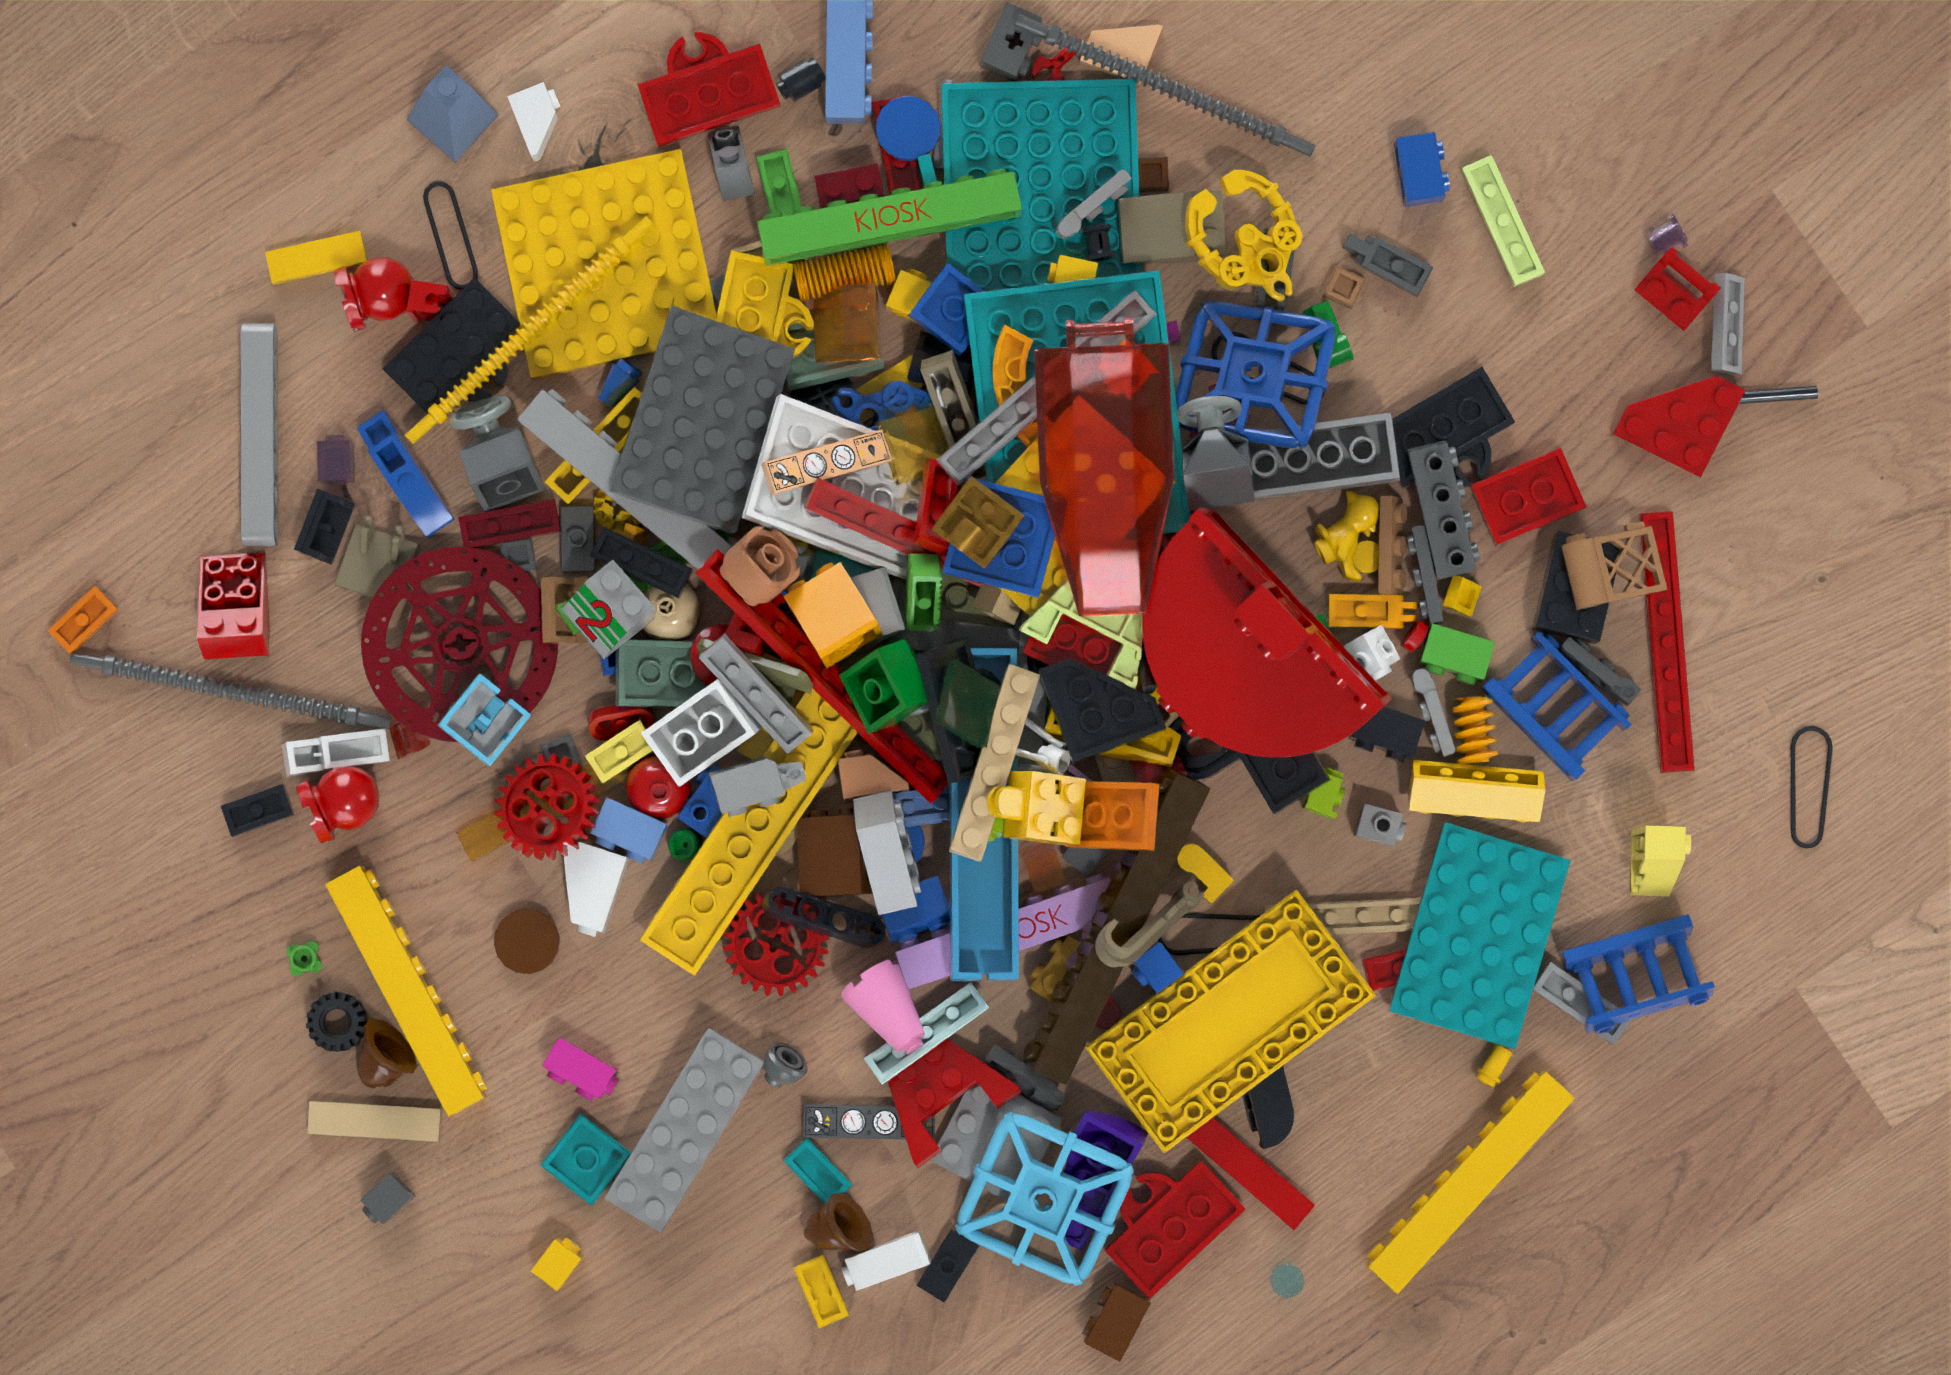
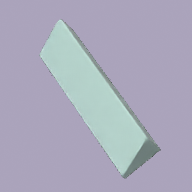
M970 982L919 1018L925 1035L921 1039L923 1044L918 1049L906 1054L905 1051L897 1052L886 1042L866 1056L864 1060L883 1085L989 1009V1006Z

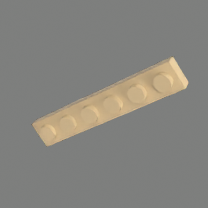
M1011 664L1006 667L949 852L978 862L983 859L995 820V816L991 815L988 811L986 800L991 789L1006 785L1040 674Z

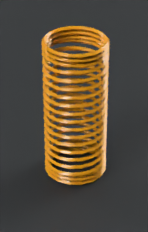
M889 244L878 245L877 253L874 246L871 247V253L869 248L866 247V257L862 248L860 249V257L858 250H854V257L852 251L849 250V261L845 251L843 252V261L841 254L838 252V265L834 254L831 255L832 265L829 255H826V265L823 256H821V269L817 257L814 258L815 269L811 258H809V269L805 259L803 261H794L793 266L800 301H810L811 294L815 300L817 297L816 290L820 299L822 298V290L826 298L828 290L830 295L833 296V286L836 295H839V286L841 293L844 294V282L848 293L851 292L850 282L854 292H856V282L858 289L861 291V278L864 289L867 290L868 288L867 278L871 289L873 288V278L875 286L878 288V274L883 287L885 285L884 275L888 286L889 284H895L896 279Z

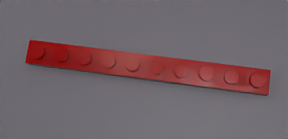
M718 549L715 550L695 573L789 666L805 672L813 683V689L929 803L936 800L948 785L946 773L897 724L868 734L839 677L843 671L835 664L826 669L808 637L771 601L759 603L756 606H750L745 603L742 596L721 576L720 567L723 564L724 555Z

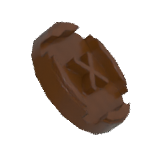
M521 909L511 912L500 922L495 931L494 946L497 957L505 967L516 973L533 974L542 971L553 963L559 952L560 936L556 925L549 916L538 910Z

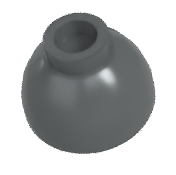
M773 1043L767 1049L764 1057V1067L766 1070L764 1077L770 1085L780 1087L782 1084L795 1083L806 1075L808 1071L807 1063L798 1050L784 1043Z

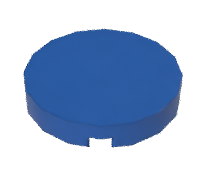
M903 96L891 100L882 108L877 118L876 135L879 145L887 154L899 161L912 162L916 161L917 157L927 155L934 149L940 136V122L937 112L928 102L918 97Z

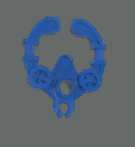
M897 380L888 382L881 391L865 396L852 388H840L838 390L840 396H850L853 402L849 408L841 406L839 397L834 396L832 398L834 409L842 418L862 425L859 419L860 413L863 409L870 408L874 413V421L866 427L875 431L882 429L883 434L903 442L906 441V435L898 424L895 414L906 412L912 405L916 406L915 409L919 412L926 408L936 416L933 422L939 425L942 433L941 438L934 446V454L942 456L950 449L929 391L925 392Z

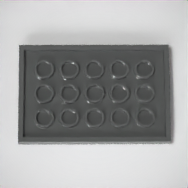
M671 305L609 492L734 535L748 497L776 397L782 392L795 349Z

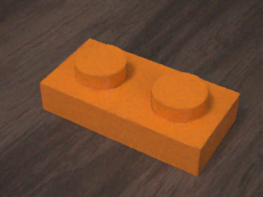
M94 586L47 631L71 655L106 624L119 609L97 586Z

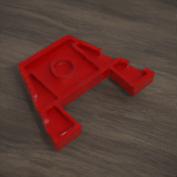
M948 1038L888 1080L913 1163L918 1169L942 1152L923 1126V1123L976 1084H979L998 1110L1021 1093L1020 1088L1015 1083Z

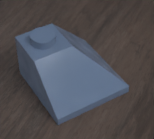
M446 65L423 90L407 121L456 163L498 117V114L470 85Z

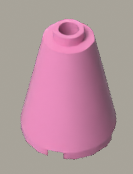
M885 960L859 975L862 980L859 981L857 986L854 987L852 982H850L841 992L843 1001L897 1052L905 1051L906 1054H909L923 1044L921 1039L924 1037L925 1032L901 968L896 960H893V962Z

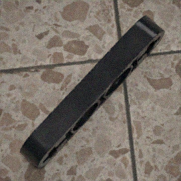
M786 887L772 889L764 896L762 901L764 912L772 919L861 947L869 948L875 946L884 939L886 934L884 923L874 915ZM778 896L781 897L780 902L787 905L780 910L777 909V903L773 901ZM797 902V903L795 904L794 908H793V907H789V906H791L793 903ZM803 905L813 906L816 911V919L814 921L807 920L803 916ZM834 914H840L845 918V930H838L834 927L832 923ZM867 925H870V931L875 933L870 938L868 937V932L862 930Z

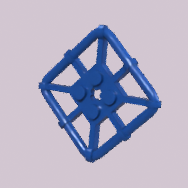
M1208 300L1200 304L1201 308L1194 320L1186 355L1182 356L1180 363L1182 372L1175 396L1177 410L1188 401L1195 371L1204 370L1219 373L1216 388L1202 397L1227 396L1241 403L1242 412L1237 417L1236 425L1224 424L1226 431L1245 437L1250 442L1284 448L1299 447L1302 449L1307 446L1308 440L1314 431L1322 394L1327 391L1328 387L1326 377L1335 344L1334 332L1336 328L1333 323L1318 317L1274 310V306L1268 305L1265 308L1224 301L1209 302ZM1219 314L1261 321L1257 340L1234 336ZM1208 320L1212 322L1227 343L1222 361L1199 357ZM1272 323L1311 329V331L1288 345L1267 342ZM1322 340L1314 376L1288 372L1292 356L1315 342ZM1253 367H1258L1259 373L1262 375L1256 377V379H1250L1249 375L1245 374V372L1251 371ZM1285 385L1308 388L1310 390L1301 429L1281 403ZM1257 406L1273 409L1291 435L1246 428L1250 407ZM1179 422V427L1198 432L1197 427L1186 426Z

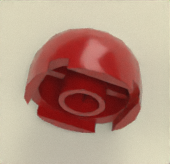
M656 754L646 756L633 764L627 774L625 783L627 798L634 810L657 820L670 818L680 812L688 800L691 791L690 780L679 787Z

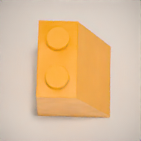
M841 562L835 566L833 563L824 565L816 571L817 576L808 582L800 580L787 589L789 593L783 596L826 669L883 635L877 620Z

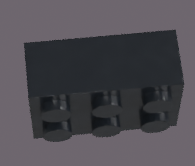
M1558 531L1553 536L1532 630L1565 638H1577L1583 642L1595 645L1601 640L1609 603L1581 610L1576 609L1561 548L1562 545L1567 544L1566 538L1575 534ZM1611 543L1601 544L1604 557L1614 562L1620 550ZM1614 573V575H1613V577H1612V579H1611L1612 589H1613V585H1614L1616 573Z

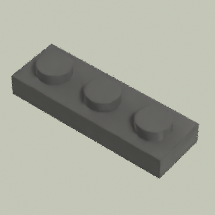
M1425 525L1415 526L1411 529L1412 535L1406 537L1410 555L1416 554L1418 567L1413 568L1416 587L1422 586L1425 599L1419 600L1422 619L1429 618L1430 625L1432 623L1442 624L1443 616Z

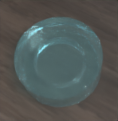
M1282 1264L1273 1270L1270 1283L1275 1293L1281 1297L1289 1298L1296 1296L1302 1290L1304 1278L1301 1271L1294 1265Z

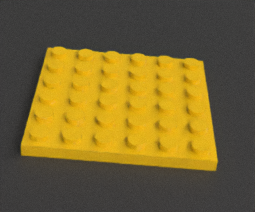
M681 149L491 189L520 330L523 329V322L528 324L530 316L536 317V311L544 309V303L549 305L551 297H558L557 291L563 292L565 290L564 285L570 286L572 284V278L578 279V272L583 274L586 271L585 266L591 267L593 265L592 260H599L598 254L604 255L606 253L605 248H611L612 241L618 236L621 238L625 236L645 216L655 225L631 247L632 252L626 257L621 256L619 258L620 263L614 262L612 264L613 269L607 268L605 270V276L599 275V282L594 280L591 283L592 288L586 287L584 289L586 293L578 295V301L573 299L571 307H564L565 313L559 312L557 314L558 319L552 318L550 320V326L544 325V332L539 330L536 333L537 338L531 337L529 339L531 343L529 345L524 344L532 380L617 362L620 358L626 360L654 354L671 305L716 321L715 303Z

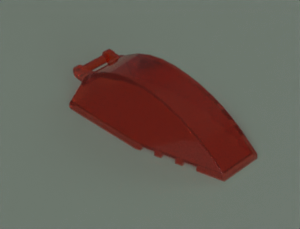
M1133 317L1124 318V322L1075 324L1074 320H1066V348L1034 349L1040 486L1078 615L1145 614L1147 612L1174 481L1169 343L1134 345ZM1125 335V345L1076 347L1075 337Z

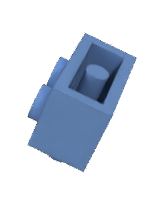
M606 798L595 822L596 827L592 828L591 834L597 836L595 843L610 850H614L615 845H618L627 850L626 857L643 864L645 858L651 861L654 860L669 825Z

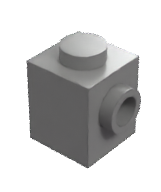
M1363 804L1354 837L1393 847L1396 841H1402L1406 823L1401 822L1403 814Z

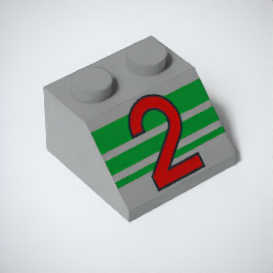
M612 560L581 586L562 608V612L601 657L605 659L653 621L656 608L616 562Z

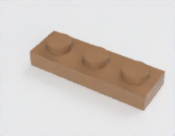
M1380 496L1378 594L1402 595V588L1406 584V574L1404 569H1402V556L1406 553L1403 523L1407 520V509L1405 504H1403V499L1395 496Z

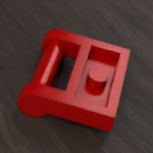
M1671 246L1634 290L1680 329L1685 331L1722 287L1716 282L1710 283L1677 255L1678 251ZM1669 265L1701 291L1703 295L1700 298L1668 273L1665 268Z

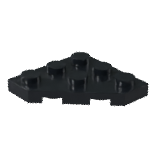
M1069 658L1038 670L1072 763L1085 760L1167 729L1155 697L1125 685V683L1101 672L1094 671L1082 665V663Z

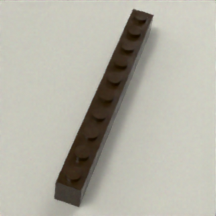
M1168 766L1155 780V783L1159 784L1154 851L1125 850L1120 862L1114 865L1110 874L1111 881L1106 891L1100 894L1096 902V912L1092 920L1084 926L1081 934L1082 940L1077 951L1070 955L1067 962V971L1062 981H1059L1053 990V1000L1048 1010H1045L1040 1016L1038 1031L1034 1039L1028 1042L1024 1050L1022 1062L1032 1071L1065 1085L1123 969L1120 966H1107L1099 959L1095 949L1098 934L1110 921L1117 920L1118 924L1112 931L1111 937L1116 945L1122 947L1144 926L1211 789L1199 780Z

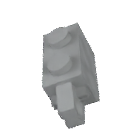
M766 756L709 773L719 810L722 814L728 812L729 817L747 812V806L759 803L760 807L780 802L778 797L785 795V790L806 781L801 761L776 764L774 760Z

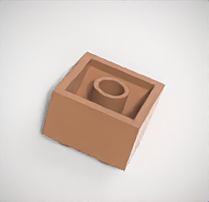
M864 750L844 752L845 758L838 759L842 793L845 802L892 790V793L910 791L908 782L872 755H865Z

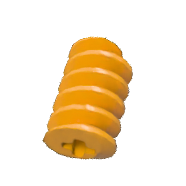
M1483 696L1452 699L1461 702L1460 705L1452 709L1453 713L1462 715L1461 718L1454 721V726L1463 728V731L1455 734V739L1465 742L1456 747V752L1466 755L1457 760V764L1489 763V758L1498 755V751L1488 748V745L1497 742V738L1487 735V732L1496 728V725L1486 722V719L1495 715L1493 711L1485 709V706L1494 702L1493 699Z

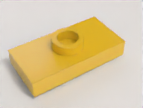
M824 1254L793 1267L819 1329L850 1315Z

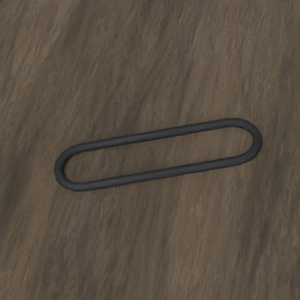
M434 182L428 185L424 191V205L446 278L450 285L462 290L467 284H457L451 277L429 205L428 194L432 188L441 186L449 191L472 265L473 278L476 280L478 278V268L455 192L445 182Z

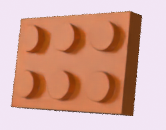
M1086 781L1080 845H1065V847L1154 851L1159 784Z

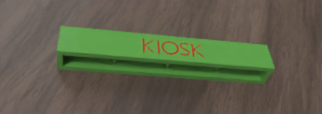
M998 169L988 172L987 177L974 179L972 175L962 176L955 179V183L942 185V182H931L925 184L923 189L910 191V188H900L892 191L890 196L880 198L878 194H869L860 197L859 202L849 204L845 200L828 203L827 208L815 210L812 206L802 207L795 210V214L782 216V213H771L763 216V220L757 221L765 265L769 266L1021 217L1022 207L1015 173H1006L1005 169Z

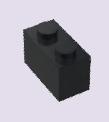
M1383 707L1362 727L1349 735L1348 739L1355 741L1354 747L1373 752V749L1377 748L1386 751V758L1404 763L1405 758L1411 760L1414 757L1425 720Z

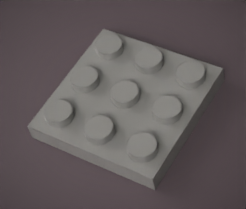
M976 1084L964 1093L938 1143L942 1152L930 1161L972 1183L975 1177L973 1174L976 1164L981 1163L994 1131L1004 1118V1114L1013 1111L1015 1114L1029 1116L1058 1129L1063 1118L1019 1095L997 1110L979 1084ZM1020 1128L1032 1158L1040 1162L1051 1141ZM1008 1132L993 1170L1016 1181L1023 1164ZM986 1182L984 1187L988 1192L1006 1201L1011 1193L989 1182Z

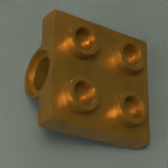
M971 476L933 526L932 530L986 570L1022 522L1025 515Z

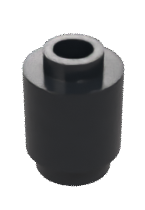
M814 58L809 60L803 59L779 73L780 81L776 83V86L785 100L791 98L793 102H796L821 87L820 83L825 81L826 77Z

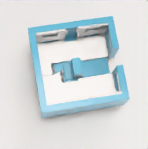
M478 674L437 726L487 766H491L531 714L512 699H509L506 703L495 696L500 692V689L484 676Z

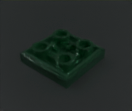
M959 660L949 661L946 676L943 680V690L935 722L977 748L987 747L1000 686Z

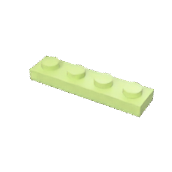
M1492 155L1463 167L1461 172L1513 286L1516 287L1545 273Z

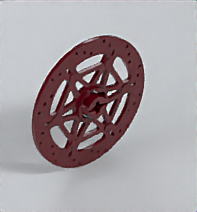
M440 548L423 553L405 562L382 583L375 593L366 612L362 627L361 655L363 667L371 689L379 702L397 721L414 732L440 741L457 742L437 725L447 714L450 704L456 702L462 695L455 694V691L464 675L468 674L475 679L478 675L475 669L481 663H485L495 679L493 684L500 689V692L495 696L504 703L510 697L528 713H531L541 701L550 685L558 655V644L543 643L542 618H539V614H542V604H540V600H542L541 589L515 563L498 554L478 548ZM483 568L487 569L485 577L481 576ZM469 572L472 574L470 585L466 587L427 594L420 585L422 581L443 573ZM492 581L498 582L515 596L526 612L527 621L515 623L488 593V588ZM405 584H409L413 591H408ZM464 595V599L455 615L450 614L436 603L437 599ZM473 596L478 597L475 619L463 615ZM402 599H406L413 606L401 645L400 647L389 649L386 647L389 621L398 603ZM484 603H488L505 622L504 625H482ZM426 605L444 617V621L438 626H434L424 609ZM420 616L430 631L431 636L415 643H410L409 640L417 617ZM453 623H462V626L467 628L472 626L479 633L474 634L467 628L457 627L452 629L443 641L437 642L440 633L450 628L449 625ZM539 627L540 630L531 632L530 628ZM509 632L510 637L491 645L489 644L487 633ZM456 636H460L462 641H474L464 648V653H459L458 648H445L456 641ZM530 640L533 642V655L529 671L519 689L513 690L507 683V679L520 642ZM426 645L431 646L432 657L409 656V652ZM505 646H510L503 672L499 673L488 654ZM482 647L479 657L475 656L467 666H458V663L452 661L448 663L440 656L446 655L453 661L463 662L469 659L477 648ZM389 657L388 662L382 663L379 661L381 658ZM415 664L438 665L434 687L414 667ZM404 666L430 694L432 700L428 708L425 709L419 706L403 692L393 677V668ZM445 670L456 673V677L447 693L442 692ZM435 712H438V713H439L438 719H437L436 722H434V721H433L434 713H435Z

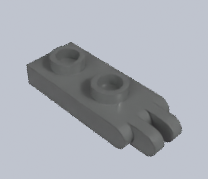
M994 1044L983 1063L1015 1083L1021 1090L1020 1094L1038 1106H1045L1052 1111H1056L1065 1100L1064 1093L1056 1088L1054 1082L1032 1071L1007 1049L1000 1048Z

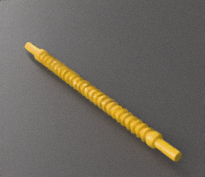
M645 216L622 238L618 236L612 241V247H606L604 255L598 254L599 260H592L593 265L591 267L585 266L586 271L583 274L578 272V279L572 278L570 286L564 285L565 290L563 292L557 291L558 297H551L549 305L544 303V309L542 311L537 310L536 317L530 316L528 324L523 322V329L517 328L515 336L509 335L510 340L508 342L502 341V348L496 347L494 355L489 353L487 361L481 360V367L475 366L473 374L468 372L466 380L460 379V386L454 385L452 393L447 391L445 399L441 397L438 405L434 403L427 410L428 414L405 434L410 442L414 445L437 423L442 424L448 419L447 414L455 412L453 409L455 406L461 407L460 402L463 399L468 401V394L474 395L476 387L482 388L481 383L483 381L489 382V375L495 376L497 368L502 370V364L504 362L509 363L510 356L516 357L518 349L523 351V344L529 345L531 343L529 339L531 337L537 338L536 333L539 330L544 332V325L550 326L552 318L558 319L557 314L559 312L565 313L564 307H571L573 299L578 301V295L580 293L585 294L584 289L586 287L592 288L591 283L594 280L599 282V275L605 276L607 268L613 269L612 264L614 262L620 263L619 258L621 256L626 257L632 252L631 247L655 226L650 219Z

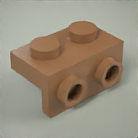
M549 576L541 578L543 643L579 644L588 642L581 632L573 636L557 612L556 607L573 597L590 577L565 578Z

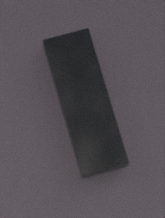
M606 527L603 528L590 554V557L604 564L614 560L625 574L678 599L693 572L692 568Z

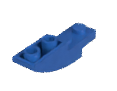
M382 410L357 427L358 432L369 448V454L426 537L429 538L455 520L424 468L416 461L388 413Z

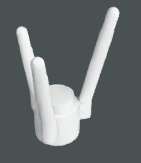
M1027 717L1025 725L1051 745L1042 746L1037 754L1017 748L1015 755L1036 761L1038 764L1018 763V770L1063 775L1070 764L1069 752L1064 750L1066 747L1065 742L1055 739Z

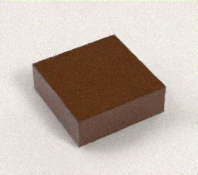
M1168 157L1138 158L1139 192L1169 191Z

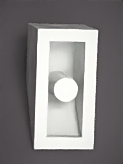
M544 82L507 96L534 162L540 160L558 121L555 109L561 107L554 89L547 91Z

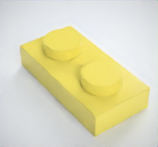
M641 720L585 755L603 784L653 752L641 735L646 730Z

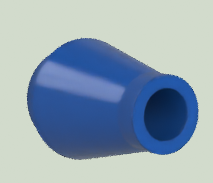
M620 358L617 364H612L598 398L614 408L617 402L640 382L638 378L642 372L628 361Z

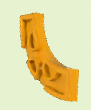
M1004 325L1000 333L993 360V385L998 406L1026 384V362L1034 341L1007 325ZM1040 415L1016 437L1025 446L1029 447L1048 427L1050 422L1043 415Z

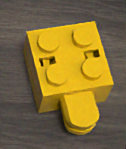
M1010 771L1008 786H998L989 792L986 800L987 808L991 815L1005 819L1003 838L1056 845H1080L1086 779L1036 771Z

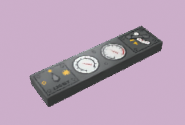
M804 1104L803 1137L906 1140L896 1106ZM934 1115L923 1123V1126L935 1140Z

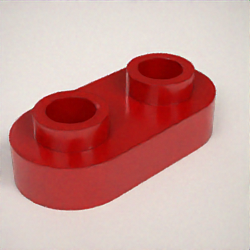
M616 705L598 708L588 717L589 732L595 739L606 741L639 720L647 729L654 723L653 710L651 707Z

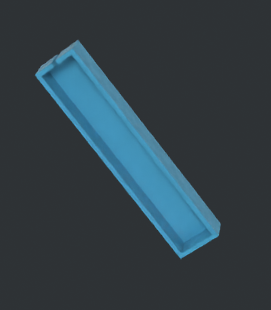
M971 648L975 668H985L993 672L1001 683L1006 667L1009 664L1017 666V648ZM999 689L989 690L988 697L990 702L997 699ZM1017 755L1014 757L1010 771H1018ZM972 777L958 783H949L950 844ZM1003 834L1001 838L995 837V841L987 843L983 859L980 862L950 852V981H981L982 975H986V981H1017L1019 979L1018 839L1003 838Z

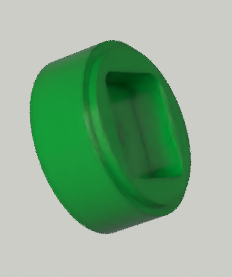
M691 828L674 831L668 841L669 851L678 861L692 860L702 845L701 836Z

